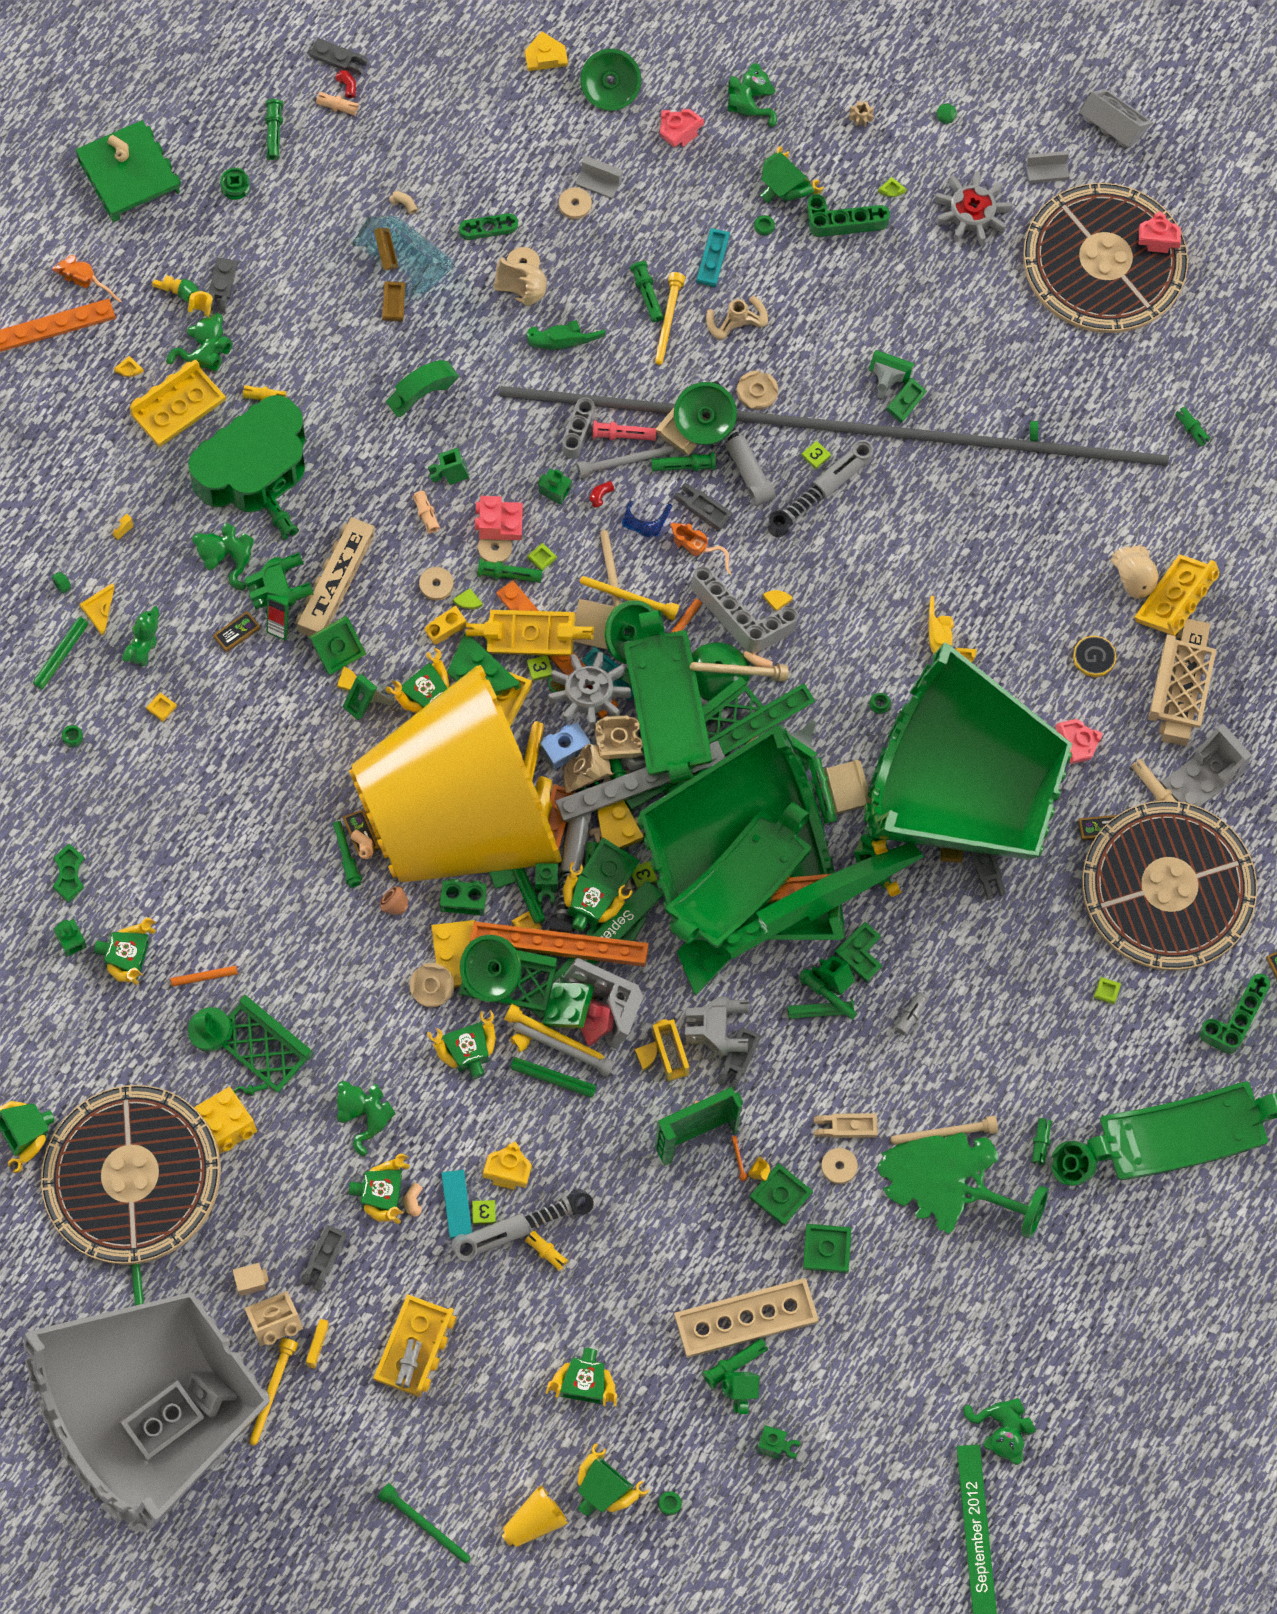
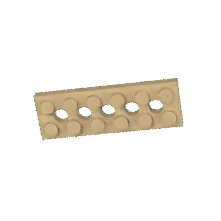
M806 1278L674 1313L686 1358L819 1322ZM786 1301H793L797 1308L789 1312L784 1308V1303ZM764 1307H771L774 1309L775 1314L769 1318L765 1317L762 1314V1309ZM745 1312L750 1313L753 1320L750 1323H743L740 1320V1315ZM726 1318L730 1321L731 1326L728 1329H721L718 1321ZM704 1324L709 1328V1332L706 1335H700L697 1333L696 1327Z

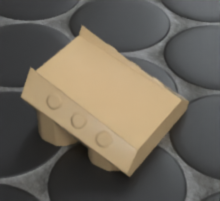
M674 408L655 429L665 442L674 446L682 454L689 455L698 445L684 438L677 429L674 421Z
M628 715L604 717L597 721L594 733L600 757L604 759H618L643 755L642 740L638 734L639 721Z
M590 743L581 750L579 756L572 757L563 766L565 791L570 793L613 775L609 759L600 757L598 746Z
M855 759L848 763L823 769L825 776H828L826 781L835 815L863 808L866 803L871 804L872 800L868 797L869 790L861 761Z

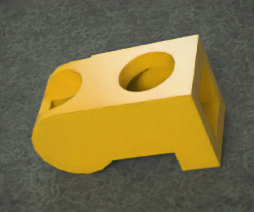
M454 606L435 618L434 621L425 627L424 631L432 643L436 645L458 631L465 630L467 621L457 606Z

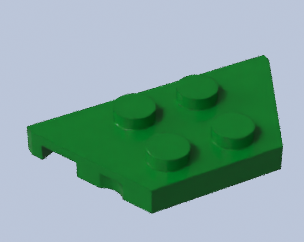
M466 633L463 635L447 671L448 675L455 682L474 667L481 665L486 674L485 678L489 679L496 696L501 695L502 691L515 688V690L521 688L520 682L471 636L467 637Z
M693 940L689 944L685 942L677 951V956L695 996L732 959L723 949L722 945L715 948L705 940Z

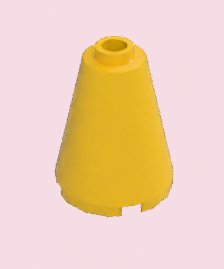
M542 1485L537 1487L503 1527L505 1533L502 1534V1537L509 1546L512 1544L515 1547L521 1546L568 1524L565 1515L556 1502L547 1496L549 1493Z

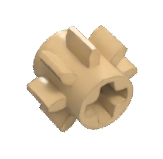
M857 101L855 107L850 106L849 112L851 114L849 120H854L856 122L855 126L863 124L866 127L867 121L873 122L874 116L872 114L874 107H870L867 101Z

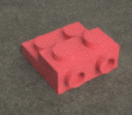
M480 496V502L476 501V514H480V518H475V530H479V539L522 540L523 503L502 502V496Z

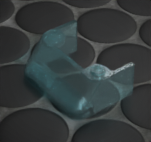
M393 215L368 217L352 243L355 247L365 246L367 248L366 251L373 256L380 255L374 229L389 228L398 266L412 277L411 283L413 286L411 292L413 294L429 292L454 265V261L405 221Z

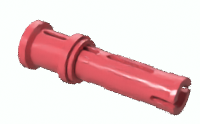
M593 420L592 439L601 437L609 438L612 441L615 438L655 441L656 428L617 425L613 421L611 423H599L597 420ZM627 432H638V433H644V434L627 433Z

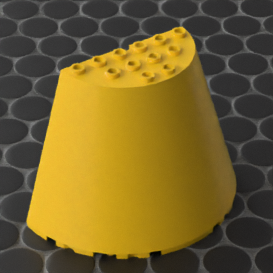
M481 665L474 667L355 761L351 765L352 769L348 770L384 858H390L392 864L388 868L393 878L397 877L399 882L422 881L536 866V863L557 864L562 862L546 814L540 815L538 812L543 809L529 771L525 766L522 754L504 712L497 701L490 681L485 678L486 674Z

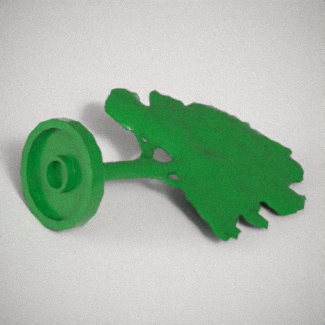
M963 1132L953 1136L947 1135L945 1138L936 1135L901 1143L881 1153L883 1159L877 1165V1169L882 1177L888 1178L893 1183L889 1187H884V1192L888 1198L902 1206H906L913 1198L917 1200V1205L920 1208L915 1214L918 1219L928 1218L932 1212L938 1221L935 1225L940 1231L944 1230L949 1234L955 1229V1224L964 1210L965 1203L985 1200L1025 1215L1021 1234L1027 1239L1033 1237L1043 1215L1049 1189L1039 1186L1030 1204L1026 1205L996 1194L986 1188L983 1184L984 1171L997 1162L999 1157L996 1148L988 1138L974 1139L975 1146L972 1148L968 1144L967 1135ZM972 1176L978 1188L965 1184V1180ZM966 1194L971 1195V1198H966L964 1196Z

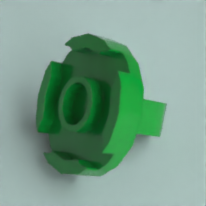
M208 1007L201 1009L189 1022L187 1029L188 1038L201 1051L213 1052L222 1048L221 1045L231 1038L233 1030L232 1021L219 1008Z

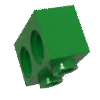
M458 879L443 880L440 912L484 916L487 884H483L480 881H470V883L461 882ZM454 892L458 894V897L452 899L447 895ZM476 894L480 896V899L474 901L469 897Z

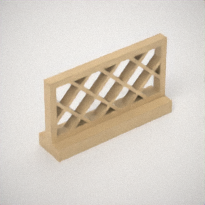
M1167 634L1148 720L1157 721V719L1200 728L1217 649L1175 640L1176 636ZM1177 647L1186 649L1190 655L1181 659L1176 653ZM1200 653L1210 654V660L1202 664L1196 655ZM1193 658L1198 667L1189 671L1184 662ZM1180 665L1186 674L1177 679L1172 670ZM1201 670L1206 679L1198 684L1193 674ZM1189 677L1194 686L1185 690L1180 681ZM1176 684L1182 693L1173 698L1168 689ZM1197 689L1202 699L1194 703L1189 693ZM1185 696L1190 706L1182 710L1176 701ZM1172 703L1178 711L1174 715L1164 713V708ZM1193 708L1198 715L1197 721L1188 719L1184 713Z

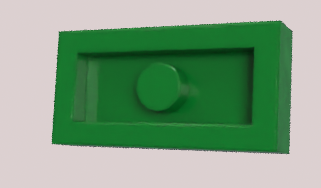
M910 378L885 410L902 423L927 390L913 378Z

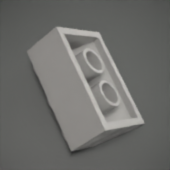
M1107 89L1092 92L1079 112L1084 116L1085 121L1090 124L1095 123L1100 127L1102 133L1108 136L1112 135L1116 138V142L1123 147L1133 146L1154 123Z
M172 1379L117 1421L139 1451L149 1460L204 1419V1416L179 1381Z

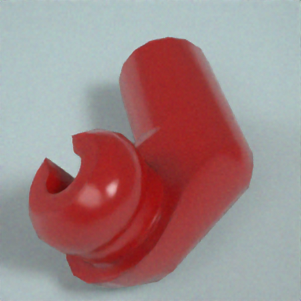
M341 70L336 74V80L346 85L345 97L355 98L356 80L348 71Z
M611 481L593 488L589 497L593 507L602 506L603 501L601 498L603 495L614 491Z

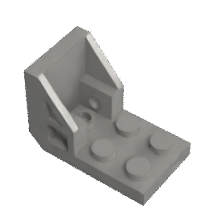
M1222 724L1197 749L1191 760L1165 778L1161 784L1165 789L1172 791V796L1177 802L1201 807L1245 772L1252 755L1232 732Z
M576 958L565 972L563 980L568 983L591 984L595 987L592 996L603 998L601 1003L610 1006L614 1017L613 1028L608 1034L604 1035L608 1046L617 1049L629 1035L643 998L640 988L637 984Z

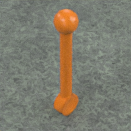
M732 1136L740 1171L739 1179L745 1181L748 1176L744 1173L737 1137Z

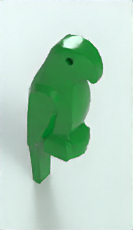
M577 320L570 321L567 325L550 327L544 332L539 331L538 327H531L527 331L526 339L531 347L562 350L605 336L606 331L600 330L583 334L580 332Z

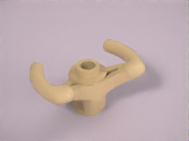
M751 296L749 300L759 311L760 316L748 310V305L743 300L736 299L729 303L727 317L720 329L715 326L714 311L712 309L707 310V327L710 333L718 340L725 339L730 330L743 325L752 324L762 328L768 323L766 308L757 297Z

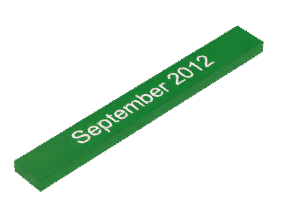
M647 880L623 904L617 915L606 921L592 936L621 940L663 898V894ZM570 958L555 973L553 983H568L563 980V977L576 958ZM581 959L592 965H596L599 962L594 960ZM539 991L530 1000L533 1004L542 1006L544 997ZM531 1010L540 1020L544 1018L545 1012Z
M980 1445L957 1446L972 1614H997Z

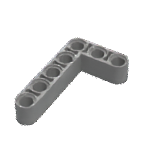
M700 566L695 569L690 585L692 591L747 652L757 653L794 632L799 617L795 609L791 607L782 608L757 622L709 568Z

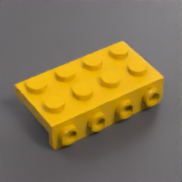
M194 360L184 364L177 373L170 374L160 385L153 386L143 397L136 398L131 403L130 414L160 448L225 402L226 396L203 372L199 362Z
M1179 554L1135 615L1136 622L1176 636L1178 631L1184 627L1185 621L1190 614L1195 611L1202 597L1207 594L1209 587L1217 580L1220 572L1216 562L1210 560L1206 564Z
M230 1086L194 1107L210 1127L216 1140L219 1154L231 1150L234 1145L242 1140L250 1139L257 1132L254 1120Z
M407 1294L373 1380L420 1398L423 1392L427 1393L432 1381L429 1379L431 1371H436L440 1361V1358H437L440 1349H445L448 1341L446 1333L448 1328L453 1329L457 1316H454V1309H446ZM411 1339L414 1340L412 1350L415 1348L416 1341L421 1342L422 1346L416 1361L418 1366L417 1369H414L410 1388H403L405 1378H403L401 1387L395 1383L401 1368L400 1360L404 1358L407 1341Z

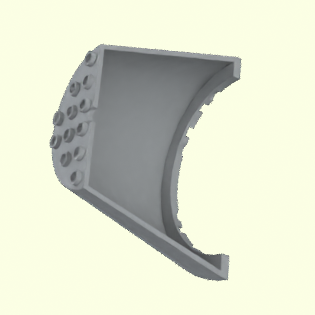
M192 1292L32 1330L24 1335V1352L30 1354V1357L25 1359L26 1367L29 1371L30 1384L33 1392L39 1391L42 1399L39 1403L42 1409L41 1414L49 1427L53 1439L59 1438L60 1443L65 1447L60 1452L94 1499L99 1496L104 1503L100 1507L105 1512H109L111 1517L117 1522L122 1520L128 1522V1528L133 1531L141 1530V1532H145L154 1527L270 1402L267 1391L263 1388L261 1389L257 1384L254 1373L251 1370H247L244 1366L241 1355L238 1352H232L228 1348L230 1346L228 1337L225 1334H221L215 1319L212 1316H208L202 1301L199 1298H195ZM191 1372H213L237 1395L236 1401H222L216 1417H209L196 1405L204 1419L149 1460L139 1451L117 1421L172 1379L178 1380L181 1386L185 1388Z

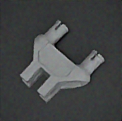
M720 996L705 1007L686 1008L687 1024L704 1025L685 1027L686 1043L705 1044L720 1056H726L728 1052L748 1053V1038L728 1039L727 1015L729 1013L749 1014V999L729 1000L727 996Z

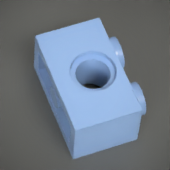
M577 722L573 725L568 724L555 735L550 734L544 737L542 742H540V751L554 771L565 765L572 757L579 756L581 750L587 744H591V742ZM566 742L570 746L563 748L559 744Z

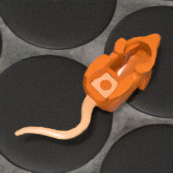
M74 255L68 256L52 268L56 273L65 276L64 280L69 282L72 280L74 284L87 288L93 281L117 301L122 302L108 287L96 279L90 264L76 261Z
M689 523L687 525L670 524L674 541L678 548L683 546L693 556L721 550L725 553L726 570L731 574L729 570V553L725 548L721 546L707 548L708 538L701 531L693 530L692 525Z

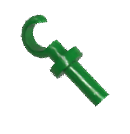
M265 1083L253 1087L251 1084L248 1085L249 1088L247 1089L243 1086H238L235 1088L234 1093L236 1094L237 1090L243 1089L245 1095L251 1094L253 1096L255 1095L254 1092L268 1089V1085Z

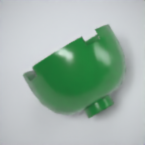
M1066 1141L1058 1145L1052 1153L1053 1165H1051V1170L1055 1178L1062 1184L1070 1186L1082 1185L1091 1180L1096 1172L1097 1159H1094L1091 1148L1085 1143Z

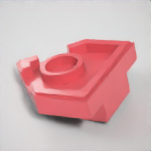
M682 109V112L661 111V138L674 148L678 144L684 147L698 136L697 130L704 125V119L691 109Z
M1160 211L1152 219L1140 224L1139 245H1147L1148 251L1168 253L1169 248L1180 249L1181 228L1175 223L1172 224L1168 221L1166 216Z
M1078 719L1060 722L1055 726L1057 732L1072 743L1070 750L1072 753L1071 764L1088 761L1093 757L1103 733L1086 727Z
M591 999L584 1027L580 1028L587 1045L595 1044L604 1034H608L612 1030L614 1022L610 1006Z

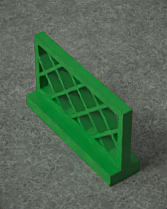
M739 677L703 706L705 723L707 721L718 722L717 733L707 732L708 736H714L719 733L720 722L735 724L740 721L736 720L737 709L749 710L750 715L752 710L757 711L764 707L747 687L742 677ZM744 692L750 698V706L737 705L738 697ZM725 707L734 708L733 719L721 718V710Z
M517 950L521 961V968L525 969L529 974L520 980L517 985L524 996L518 1000H512L508 996L494 1002L506 1005L514 1004L521 1008L545 1012L558 967L557 958ZM541 972L549 974L548 981L541 986L534 978V976ZM532 979L537 988L526 994L521 984ZM461 982L459 995L475 998L465 990V986ZM540 991L544 997L542 1006L533 1004L529 997Z
M244 994L239 1000V1005L228 1016L233 1024L234 1041H227L221 1046L279 1093L304 1063L312 1058L314 1052ZM242 1010L248 1015V1024L236 1025V1016ZM252 1027H263L265 1038L253 1039ZM249 1028V1039L237 1041L236 1029ZM278 1040L281 1042L282 1052L269 1053V1041ZM265 1042L266 1053L254 1054L253 1043ZM249 1043L250 1055L240 1056L237 1053V1044ZM295 1054L300 1058L295 1066L286 1067L285 1055ZM282 1055V1067L270 1068V1057ZM266 1057L267 1069L257 1070L254 1067V1058ZM249 1058H250L251 1064H250L248 1061H246L245 1059H249ZM283 1071V1080L276 1086L271 1082L270 1072Z

